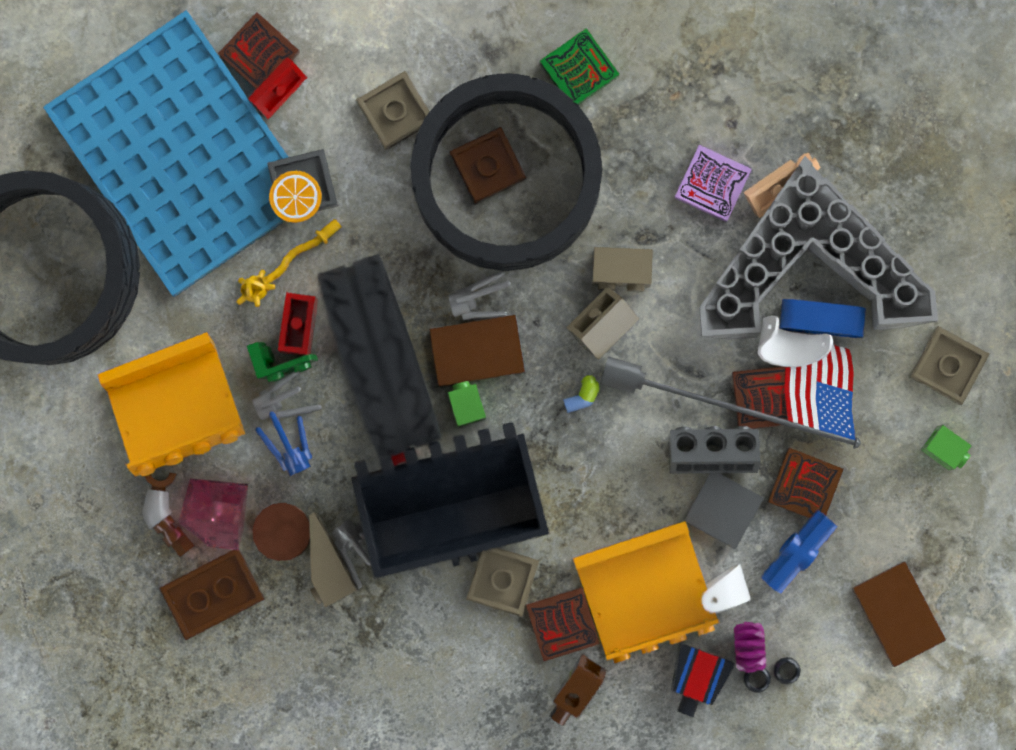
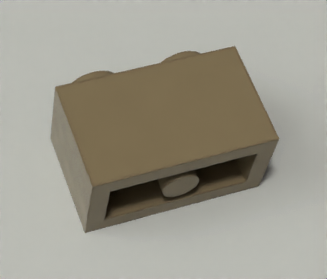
M594 247L592 285H598V290L601 291L606 287L615 291L616 286L627 287L629 292H644L645 288H650L652 283L653 249Z
M606 287L566 328L584 349L599 360L639 320V317L621 296L609 287Z

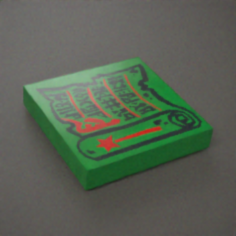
M587 28L539 61L556 87L578 105L620 76Z

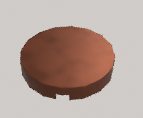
M288 503L272 504L264 508L255 519L252 529L253 541L258 550L267 558L276 561L292 560L301 555L308 547L310 542L309 519L297 506Z

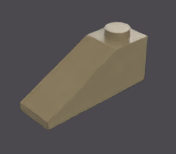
M314 512L309 515L311 582L314 586L310 591L317 604L323 603L326 608L359 589L356 587L318 513Z

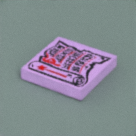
M699 145L674 198L727 223L752 169Z

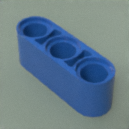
M783 299L779 329L811 334L827 333L831 336L863 338L866 308Z

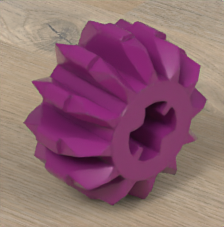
M753 622L736 624L734 627V646L737 669L739 671H747V673L764 670L766 667V649L763 626L760 623Z

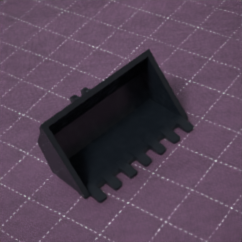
M513 422L502 425L505 438L492 441L488 428L479 430L480 445L467 447L465 436L458 435L453 437L456 451L443 454L440 442L434 441L428 444L431 457L418 460L416 449L411 447L407 448V451L404 452L407 462L405 464L394 466L391 457H386L383 460L379 458L382 469L369 472L366 460H359L354 463L357 476L351 477L374 579L447 560H452L453 567L460 565V557L468 555L471 562L478 561L476 553L550 535L524 433L516 434Z

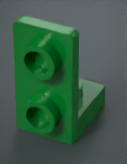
M263 342L247 345L257 379H267L268 383L285 378L284 373L293 369L295 373L311 369V363L318 361L317 355L308 354L273 367L272 363L275 362V357L270 346H266V343Z

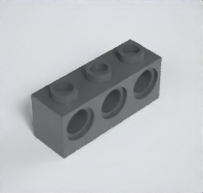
M711 426L705 429L678 427L675 430H670L668 440L670 474L758 473L761 462L759 429H751L747 426L721 429L717 426ZM715 445L720 448V451L712 452L707 447ZM745 445L750 450L742 452L737 449V446ZM688 446L691 451L682 452L678 447Z

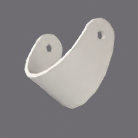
M771 315L763 318L758 355L763 361L771 365L782 367L809 365L824 358L832 348L833 338L827 333L808 335L789 332L778 328V317Z
M740 563L706 584L708 590L702 596L703 607L709 612H719L751 600Z

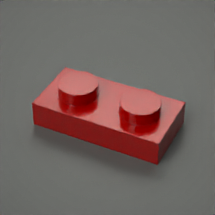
M286 57L252 93L248 100L269 120L307 79V76L291 59Z

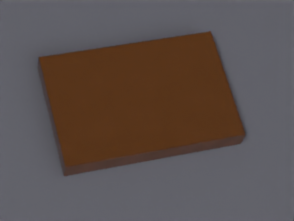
M516 315L429 329L439 387L465 381L472 382L525 373Z
M239 547L159 588L185 640L265 600Z
M905 561L852 587L892 667H896L946 641Z

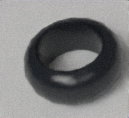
M784 657L776 662L773 672L775 678L780 683L789 685L798 680L801 668L795 659ZM786 662L792 663L795 667V674L790 679H783L779 673L780 666Z
M766 668L761 670L765 675V683L761 687L751 686L749 682L751 673L745 672L744 684L749 691L761 693L769 687L771 676Z

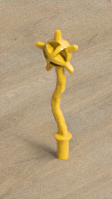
M334 218L320 231L316 230L315 234L317 236L291 249L283 258L281 264L269 275L265 276V270H260L257 276H250L246 280L239 278L238 282L241 284L242 296L236 303L241 305L245 301L253 302L255 307H260V300L267 295L268 291L274 290L276 287L275 284L270 283L287 270L288 265L295 256L318 246L321 242L327 244V240L342 228L340 223Z

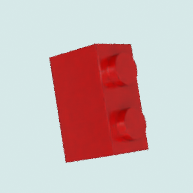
M286 292L278 351L280 353L296 356L311 354L319 301L316 296Z

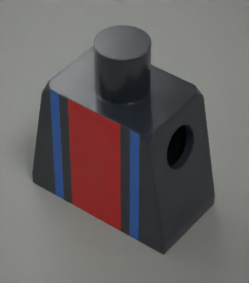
M680 642L671 684L672 691L682 694L677 711L694 717L699 701L713 705L735 663Z

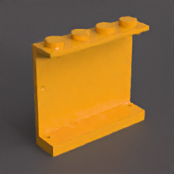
M208 332L97 374L101 386L108 393L130 463H127L126 466L135 477L138 475H150L155 472L156 468L164 465H176L187 456L207 453L211 450V447L218 444L233 443L238 440L239 436L245 434L215 343Z
M686 521L573 558L607 660L613 659L614 663L622 662L631 658V652L641 649L642 654L659 649L658 643L669 640L670 645L687 640L686 634L697 631L698 635H703L714 631V625L720 623L715 612H709L703 607L702 596L708 589L689 536Z

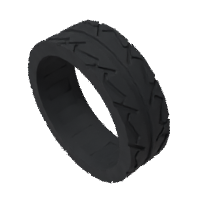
M503 73L486 75L460 84L437 102L424 118L413 145L410 168L413 193L424 223L437 241L442 243L441 245L456 257L478 267L499 271L528 269L548 262L568 249L587 227L597 205L603 168L601 149L593 126L579 105L573 102V99L558 87L538 78ZM494 104H519L535 108L549 115L567 132L574 142L581 159L583 173L582 189L576 205L567 218L552 232L537 240L519 245L490 244L478 241L461 232L443 214L432 193V162L441 140L448 130L462 117L479 108Z
M25 170L0 175V213L25 198L39 195H61L70 199L90 216L98 229L105 248L107 270L104 288L96 307L88 318L74 331L53 342L27 345L14 340L0 330V359L41 365L76 361L101 348L116 335L127 320L137 297L139 287L140 261L137 243L129 225H127L126 219L115 205L99 192L94 191L93 188L52 172Z
M379 253L354 261L352 266L345 267V265L317 274L324 307L346 376L368 435L379 458L383 460L386 457L406 452L408 447L415 446V448L434 441L442 440L430 396L409 333Z

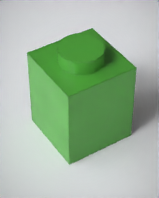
M469 381L453 385V391L448 392L458 427L485 420L486 416L476 384L470 385Z
M940 425L933 431L921 448V451L947 470H955L956 467L961 469L970 457L968 451L972 445L944 425Z

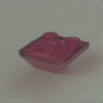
M190 478L179 517V524L209 547L239 550L244 530L248 484Z

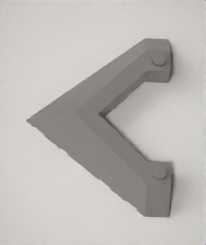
M804 156L699 307L701 337L726 340L757 338L761 333L759 304L807 249L871 302L873 330L900 329L937 322L936 294L928 284L921 280L899 253L897 254L885 242L880 233L852 204L850 205L842 197L843 195L826 177L824 178L812 166V162Z

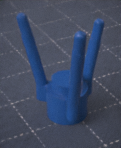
M271 411L269 416L286 453H283L282 456L260 427H256L255 431L278 460L282 470H287L289 476H292L311 467L308 460L312 459V455L308 448L302 417L297 416L302 447L301 452L299 447L292 449L275 412Z

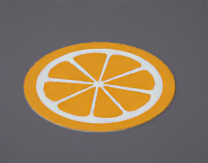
M289 171L280 175L272 184L269 193V201L274 213L281 219L292 223H299L310 219L318 211L322 200V193L318 182L311 175L302 171Z

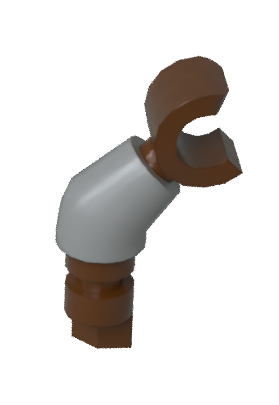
M169 473L167 479L163 481L155 480L152 474L147 475L145 478L151 485V490L146 492L142 508L143 519L150 530L154 529L158 535L162 533L164 536L163 542L168 548L172 546L179 557L192 549L194 544L180 527L176 528L173 525L175 520L172 518V511L169 508V492L165 491L175 481L177 474Z

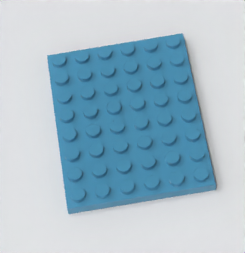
M187 10L43 107L103 196L111 201L126 219L138 247L173 297L285 222V220H281L274 213L270 205L269 193L272 181L267 163L288 158V155Z

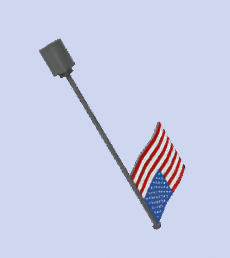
M832 345L829 354L817 362L799 367H785L784 398L787 420L645 379L646 373L641 372L642 366L609 356L600 382L601 385L634 394L635 389L641 390L642 386L646 385L853 445L854 449L858 448L861 444L860 439L855 438L852 415L854 379L850 349Z

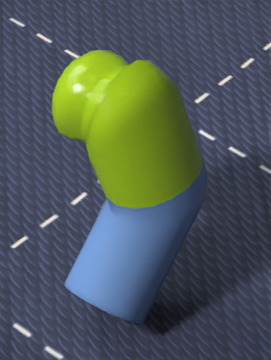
M587 375L583 377L579 394L563 399L567 413L589 407L594 403L600 390L599 382L594 376Z

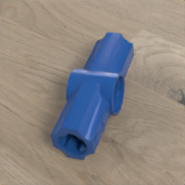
M817 509L798 533H793L784 542L779 550L780 554L760 576L761 579L781 594L800 571L806 570L812 564L819 553L818 549L828 540L838 526Z

